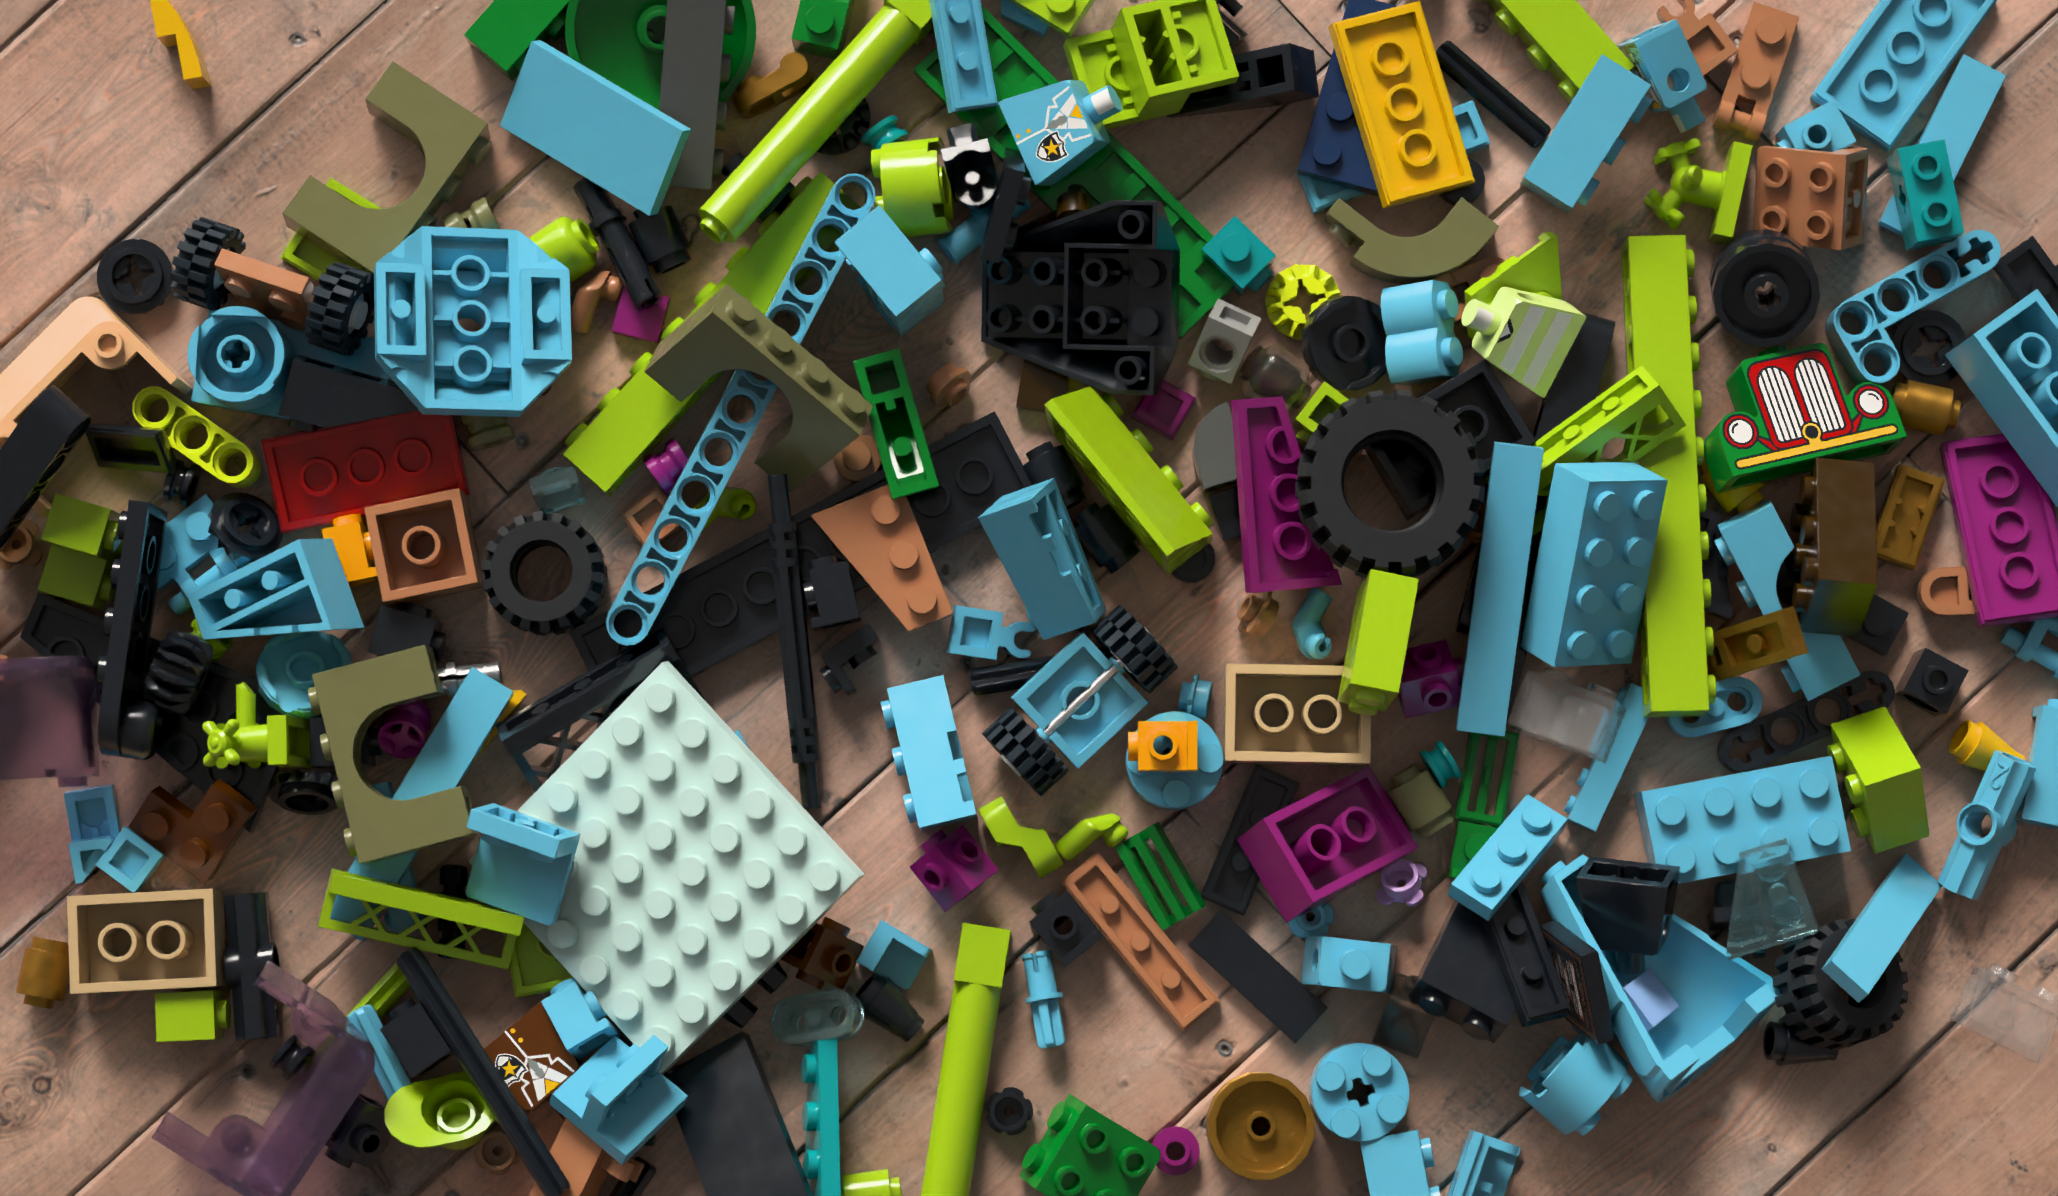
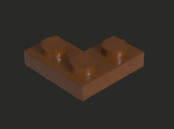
M222 779L217 780L210 786L195 812L159 785L149 793L128 827L201 883L206 884L213 879L258 807Z

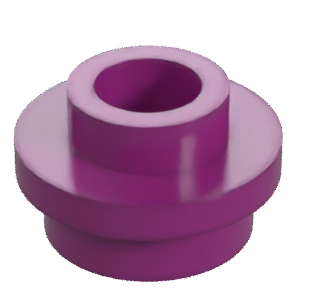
M1172 1126L1165 1128L1155 1136L1152 1145L1157 1147L1161 1154L1156 1166L1164 1173L1170 1175L1187 1173L1198 1161L1200 1154L1199 1143L1196 1137L1183 1127ZM1177 1141L1183 1144L1185 1153L1181 1159L1171 1160L1168 1158L1166 1148L1171 1142Z

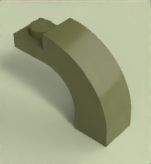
M1462 197L1437 227L1425 234L1414 237H1398L1380 230L1340 198L1337 199L1327 212L1324 220L1330 225L1327 230L1328 233L1339 243L1348 248L1352 244L1360 248L1353 256L1350 263L1351 266L1372 278L1404 285L1430 281L1466 266L1482 251L1499 228L1496 223Z

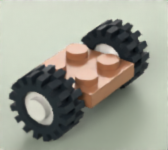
M200 217L199 220L192 222V229L187 228L184 232L185 241H180L177 246L180 252L178 257L174 256L172 265L176 267L170 273V280L174 281L170 288L171 292H174L173 296L176 299L213 311V309H220L221 304L224 305L228 301V293H231L236 300V306L252 308L261 314L267 313L279 317V320L284 325L298 331H305V337L308 338L307 342L309 344L344 356L354 354V349L358 350L361 346V338H366L368 323L372 324L374 316L371 315L374 310V274L334 262L333 265L330 264L326 268V274L322 273L319 277V287H314L309 277L241 255L246 249V242L242 241L245 236L243 232H240V229Z

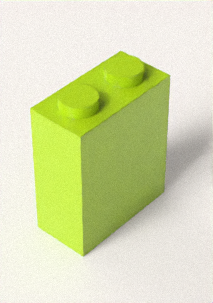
M1370 569L1358 588L1337 702L1349 704L1348 710L1363 715H1377V711H1385L1399 693L1419 579Z

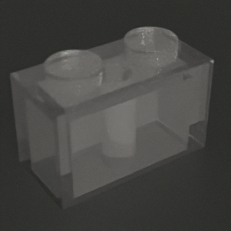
M1545 668L1543 674L1527 670L1507 723L1517 733L1606 764L1626 709L1615 700L1617 693L1594 683H1589L1587 690L1570 684L1572 677L1554 669Z

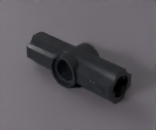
M268 892L224 896L228 947L224 950V974L226 985L229 990H232L236 1041L280 1037L276 986L280 982V962L277 946L274 942L272 943Z

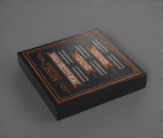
M1556 920L1540 925L1571 1008V1012L1564 1018L1598 1045L1614 1040L1613 1036L1615 1035L1598 951Z

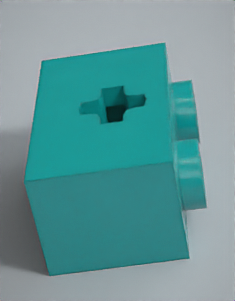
M1945 139L1897 148L1887 158V164L1906 251L1946 244L1956 240L1964 234V228Z

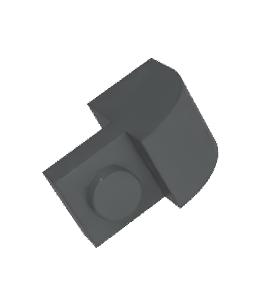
M1228 402L1215 407L1204 417L1194 438L1192 458L1202 494L1237 484L1233 423Z

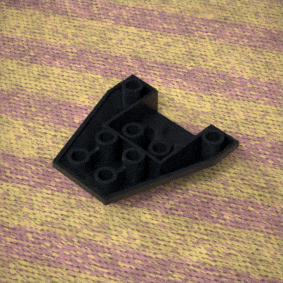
M1112 200L1017 234L1012 251L1003 249L1000 263L983 259L981 342L1109 394L1158 395L1178 348L1180 248L1162 202Z

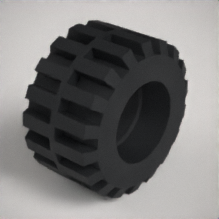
M544 511L533 512L532 516L525 517L523 514L513 518V524L508 527L503 525L496 532L499 533V536L494 542L489 541L485 549L488 551V556L486 560H482L481 570L485 574V580H482L484 591L488 593L490 598L488 601L500 613L501 617L525 632L529 631L535 635L546 636L548 633L556 635L567 633L566 629L573 626L576 628L584 624L583 619L589 614L593 616L598 609L596 604L599 598H603L606 591L604 579L608 578L607 567L604 565V555L601 548L580 524L566 518L562 514L555 512L553 514H546ZM544 546L556 547L568 556L572 564L571 581L567 589L553 600L546 602L532 600L521 591L518 585L519 566L525 556L531 551Z
M1843 919L1836 920L1796 936L1795 940L1788 942L1784 946L1782 951L1785 955L1778 957L1774 966L1780 971L1778 975L1773 976V987L1778 988L1781 994L1774 998L1777 1007L1783 1006L1786 1015L1782 1018L1788 1026L1794 1024L1797 1027L1795 1034L1802 1040L1811 1038V1045L1820 1049L1828 1046L1829 1050H1839L1888 1032L1894 1027L1893 1022L1900 1020L1904 1013L1900 1005L1908 1000L1909 992L1903 989V984L1908 982L1907 972L1901 971L1899 963L1903 962V959L1899 952L1893 957L1870 993L1859 1003L1850 995L1847 1003L1837 992L1833 979L1822 970L1856 919L1847 921Z

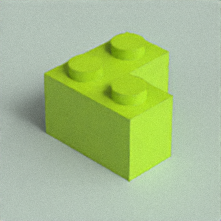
M55 493L41 540L52 545L38 591L103 610L105 602L113 600L117 589L111 587V570L114 560L119 559L122 553L123 540H119L117 535L120 514L109 508Z
M1884 706L1832 723L1833 744L1827 746L1828 756H1832L1835 772H1843L1845 774V786L1852 803L1855 804V809L1849 811V815L1857 837H1866L1872 850L1877 854L1930 836L1921 767L1887 708Z

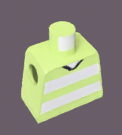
M1502 287L1498 290L1491 305L1477 299H1472L1463 311L1462 324L1477 331L1472 340L1473 349L1503 372L1537 395L1545 398L1587 317L1564 300Z

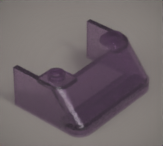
M268 960L254 985L294 1010L291 1017L292 1030L297 1038L314 1050L263 1126L246 1116L230 1115L219 1121L209 1137L167 1111L151 1137L243 1196H291L371 1077L377 1061L373 1045L330 999Z

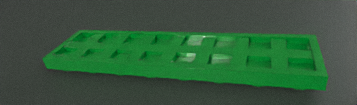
M981 5L997 101L1000 102L1013 96L1058 83L1059 81ZM936 47L913 69V73L947 106ZM999 104L993 108L954 113L964 124H975L978 138L980 140L988 138L991 152L1001 162L1005 147L1019 150ZM1106 130L1110 139L1108 145L1052 186L1035 185L1025 164L1024 176L1031 178L1029 190L1051 212L1057 210L1058 197L1067 192L1068 187L1072 184L1080 185L1082 192L1090 196L1092 207L1112 200L1162 202L1180 248L1179 340L1213 309L1218 298L1222 300L1234 288L1235 285L1201 253V249L1214 236L1108 130Z

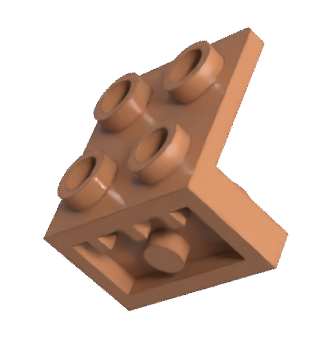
M1775 146L1759 147L1757 149L1753 231L1769 229L1782 232L1802 246L1844 250L1864 243L1869 148L1851 146L1838 151L1827 152Z

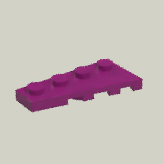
M1283 396L1231 400L1245 593L1342 585L1338 569H1334L1332 562L1329 561L1331 557L1322 548L1320 550L1316 548L1310 540L1311 534L1306 525H1302L1298 514L1300 508L1298 499L1295 498V483L1297 481V468L1301 452Z

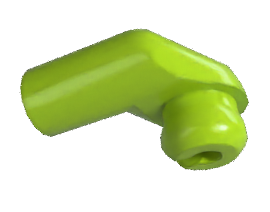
M725 487L701 534L718 517L741 520L752 517L757 509L753 494L744 488ZM709 493L693 509L703 507L708 501Z
M1108 813L1081 820L1055 843V847L1063 858L1071 861L1098 838L1102 837L1107 846L1115 847L1128 836L1129 831L1120 822L1121 817Z

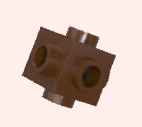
M825 916L821 925L816 923L780 960L798 968L799 970L795 978L821 990L824 983L827 982L843 990L864 946L847 938L851 928Z

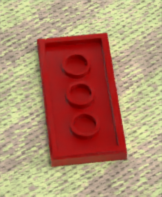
M417 410L328 428L318 427L316 432L303 430L260 440L282 533L331 524L333 519L345 515L361 514V517L366 516L364 508L457 488L461 489L466 495L471 493L453 415H426Z

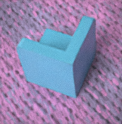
M881 920L856 962L884 978L889 977L894 984L907 990L913 984L932 949Z

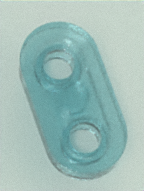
M838 989L784 998L776 1005L771 1017V1028L779 1041L796 1047L811 1046L817 1040L843 1041L852 1038L860 1030L864 1021V1008L857 996ZM846 1009V1017L841 1024L840 1015ZM804 1016L805 1024L803 1028L799 1030V1020L801 1019V1017Z

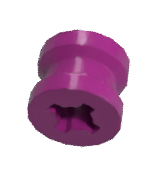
M671 438L665 442L664 450L657 455L648 454L642 460L669 497L689 459L676 440Z
M418 701L390 709L383 713L382 724L378 731L380 747L387 754L395 758L407 759L417 756L426 743L427 732L430 728L431 714L429 709L422 702Z

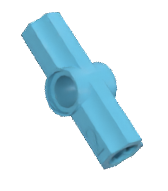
M1994 751L1972 803L1965 806L1958 814L1956 822L1958 835L1937 881L1942 887L1967 898L1979 900L2001 848L2010 843L2016 834L2017 822L2015 816L2037 769L2031 763L2003 751ZM1989 814L1992 820V828L1989 834L1985 836L1981 825L1984 817Z

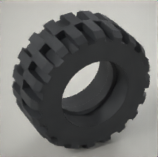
M1379 390L1368 392L1365 397L1359 399L1353 397L1342 403L1332 414L1329 413L1319 423L1317 429L1310 436L1299 461L1297 481L1295 483V498L1298 499L1300 508L1298 514L1302 525H1306L1311 534L1310 540L1318 550L1322 548L1331 557L1329 561L1340 568L1345 566L1355 571L1354 575L1363 578L1367 576L1370 569L1415 577L1426 573L1427 570L1435 566H1439L1463 544L1464 540L1473 530L1479 518L1480 506L1484 502L1485 487H1482V476L1485 470L1483 460L1478 459L1474 449L1477 443L1471 432L1467 434L1459 425L1461 420L1451 410L1447 414L1437 407V401L1427 396L1423 400L1412 397L1411 391L1396 390L1393 394H1383V391ZM1380 441L1402 442L1416 449L1428 461L1434 474L1435 495L1427 514L1413 526L1398 531L1378 530L1363 523L1350 509L1344 493L1345 472L1351 459L1361 449L1370 444Z

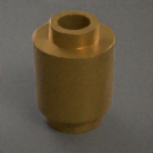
M1908 380L1906 384L1894 383L1891 396L1894 399L1904 428L1940 436L1944 435L1946 427L1955 429L1961 401L1953 399V389Z
M32 936L30 948L25 947L16 993L25 994L23 1004L52 1009L54 1000L64 1001L69 980V946L66 942Z

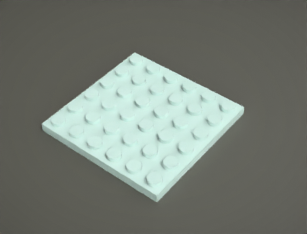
M669 661L662 662L517 811L581 834L556 923L547 926L525 917L523 922L587 993L593 990L602 1009L633 1044L641 1047L655 1035L668 1046L658 1071L660 1074L667 1072L865 875ZM476 854L469 860V863H470L472 866H473V863H474V859H475Z

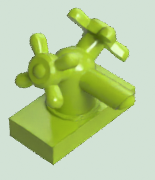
M1692 138L1687 142H1674L1665 148H1660L1657 155L1653 158L1654 166H1658L1670 161L1673 170L1670 179V189L1662 197L1656 189L1652 188L1645 197L1644 204L1650 207L1658 218L1667 222L1672 229H1677L1686 218L1684 214L1677 210L1683 202L1713 209L1714 214L1708 242L1725 245L1733 238L1753 145L1734 141L1727 150L1722 172L1701 169L1697 165L1690 164L1688 156L1696 154V149L1701 147V143L1697 138Z
M244 682L239 685L236 684V719H230L226 725L223 723L215 725L213 721H206L202 725L203 731L209 735L207 740L209 752L203 758V764L207 767L215 765L218 769H222L228 764L238 765L240 762H246L251 768L255 769L260 767L261 762H268V765L289 769H312L310 766V720L289 715L267 716V724H257L256 694Z

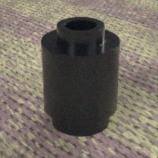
M671 205L660 207L658 214L651 216L638 209L633 212L636 220L628 226L647 266H653L657 275L672 271L691 260L687 251L691 246Z
M1048 441L1026 453L1029 461L1022 467L1032 485L1055 478L1067 510L1086 499L1082 490L1085 484L1064 445L1054 448L1052 442Z
M1093 502L1073 519L1078 525L1075 532L1082 547L1099 568L1105 566L1111 575L1141 551L1134 542L1137 537L1109 503L1100 508L1096 502Z

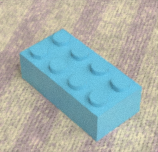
M2036 289L1946 353L1945 356L2058 508V316L2039 290Z
M1634 462L1555 463L1521 648L1553 667L1632 663L1667 479Z
M1832 756L1634 794L1647 863L1680 866L1678 884L1851 851Z

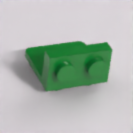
M1068 1094L1065 1101L1059 1102L1051 1111L1047 1121L1048 1129L1039 1144L1035 1143L1027 1151L1022 1162L1023 1170L1019 1177L1046 1196H1138L1160 1160L1161 1154L1159 1149L1102 1115L1073 1095Z

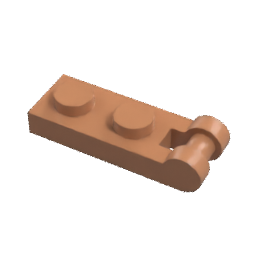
M1757 2L1752 4L1737 47L1738 51L1734 56L1712 122V127L1726 131L1727 127L1744 132V138L1756 142L1759 140L1799 20L1798 16ZM1737 99L1753 104L1750 114L1734 109Z

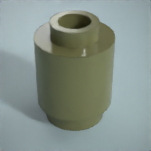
M1413 764L1390 778L1395 786L1387 791L1410 831L1416 830L1421 839L1434 834L1454 820L1449 811L1452 805L1429 767L1419 771L1416 764Z

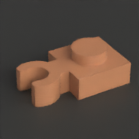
M1677 0L1683 7V15L1677 17L1671 15L1663 5L1656 12L1659 22L1664 23L1677 19L1703 77L1737 53L1738 48L1711 13L1698 20L1694 14L1695 3L1693 0Z

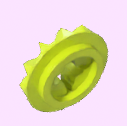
M1294 264L1279 272L1272 280L1266 293L1265 306L1271 323L1279 332L1287 337L1302 340V330L1307 322L1305 314H1302L1300 307L1283 305L1290 303V300H1294L1297 297L1298 283H1302V288L1306 290L1307 295L1323 296L1322 299H1318L1317 302L1311 304L1309 315L1322 302L1341 296V292L1333 276L1318 266Z

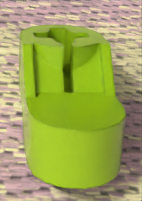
M1002 796L977 809L998 847L1008 845L1023 848L1040 879L1064 866L1044 828L1038 830L1019 826Z

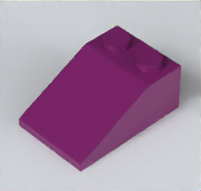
M1369 765L1263 818L1237 839L1286 923L1326 903L1419 848Z

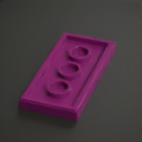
M2003 434L1942 442L1939 448L1978 628L2058 617V524L2051 498Z

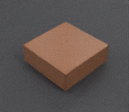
M659 486L620 513L642 545H644L668 499ZM674 523L664 526L659 534L660 544L662 545L683 528Z

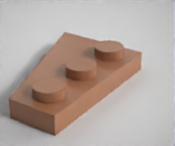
M887 484L810 515L908 632L954 615L907 497L892 500Z

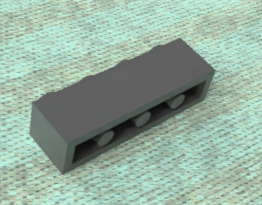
M667 0L659 111L691 129L669 186L711 189L712 177L721 178L723 149H714L716 130L725 131L727 102L718 101L720 82L729 83L731 54H723L722 45L723 34L733 35L735 6H726V0Z

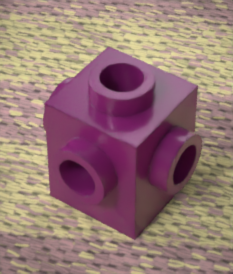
M1446 640L1406 649L1399 693L1397 694L1405 719L1459 706V686L1462 683L1464 666L1461 657L1452 658Z
M964 825L946 836L942 829L919 846L924 855L910 866V869L944 912H947L999 871Z

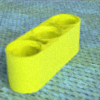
M150 386L142 389L135 396L132 403V412L137 422L143 427L165 429L173 448L213 476L234 488H246L258 480L261 473L259 456L251 448L175 395L159 386ZM166 399L169 405L166 417L161 421L151 422L148 417L150 405L156 400ZM205 426L208 432L206 443L198 449H190L187 445L188 433L194 427ZM235 453H244L247 459L245 470L240 475L228 476L225 470L227 459Z

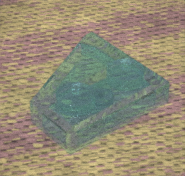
M1784 838L1740 852L1726 945L1728 960L1818 933V924L1787 839Z

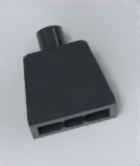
M1589 857L1576 877L1584 921L1600 950L1615 952V968L1619 973L1632 975L1644 971L1645 955H1657L1668 938L1680 866Z

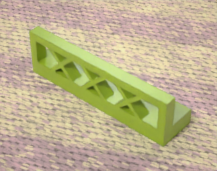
M1642 365L1530 445L1543 447L1544 449L1538 495L1547 496L1544 508L1535 514L1532 536L1543 529L1555 463H1635L1686 426L1660 385ZM1660 405L1668 419L1653 430L1640 429L1643 417ZM1613 438L1626 439L1623 451L1613 459L1600 458L1603 446ZM1490 475L1485 478L1488 484Z
M332 868L318 927L405 947H416L419 950L508 970L516 937L521 934L524 916L489 904ZM336 894L359 899L367 910L366 913L351 922L330 918ZM368 902L376 903L379 905H377L374 908H371ZM387 907L407 910L415 923L398 933L386 931L376 914ZM416 913L424 914L426 916L419 919ZM436 917L455 921L462 934L446 944L434 942L423 925ZM371 918L377 928L360 924ZM463 923L472 925L473 927L467 930ZM419 928L425 939L408 936V934ZM483 928L506 933L501 956L480 952L471 936ZM466 939L472 950L456 947V945Z

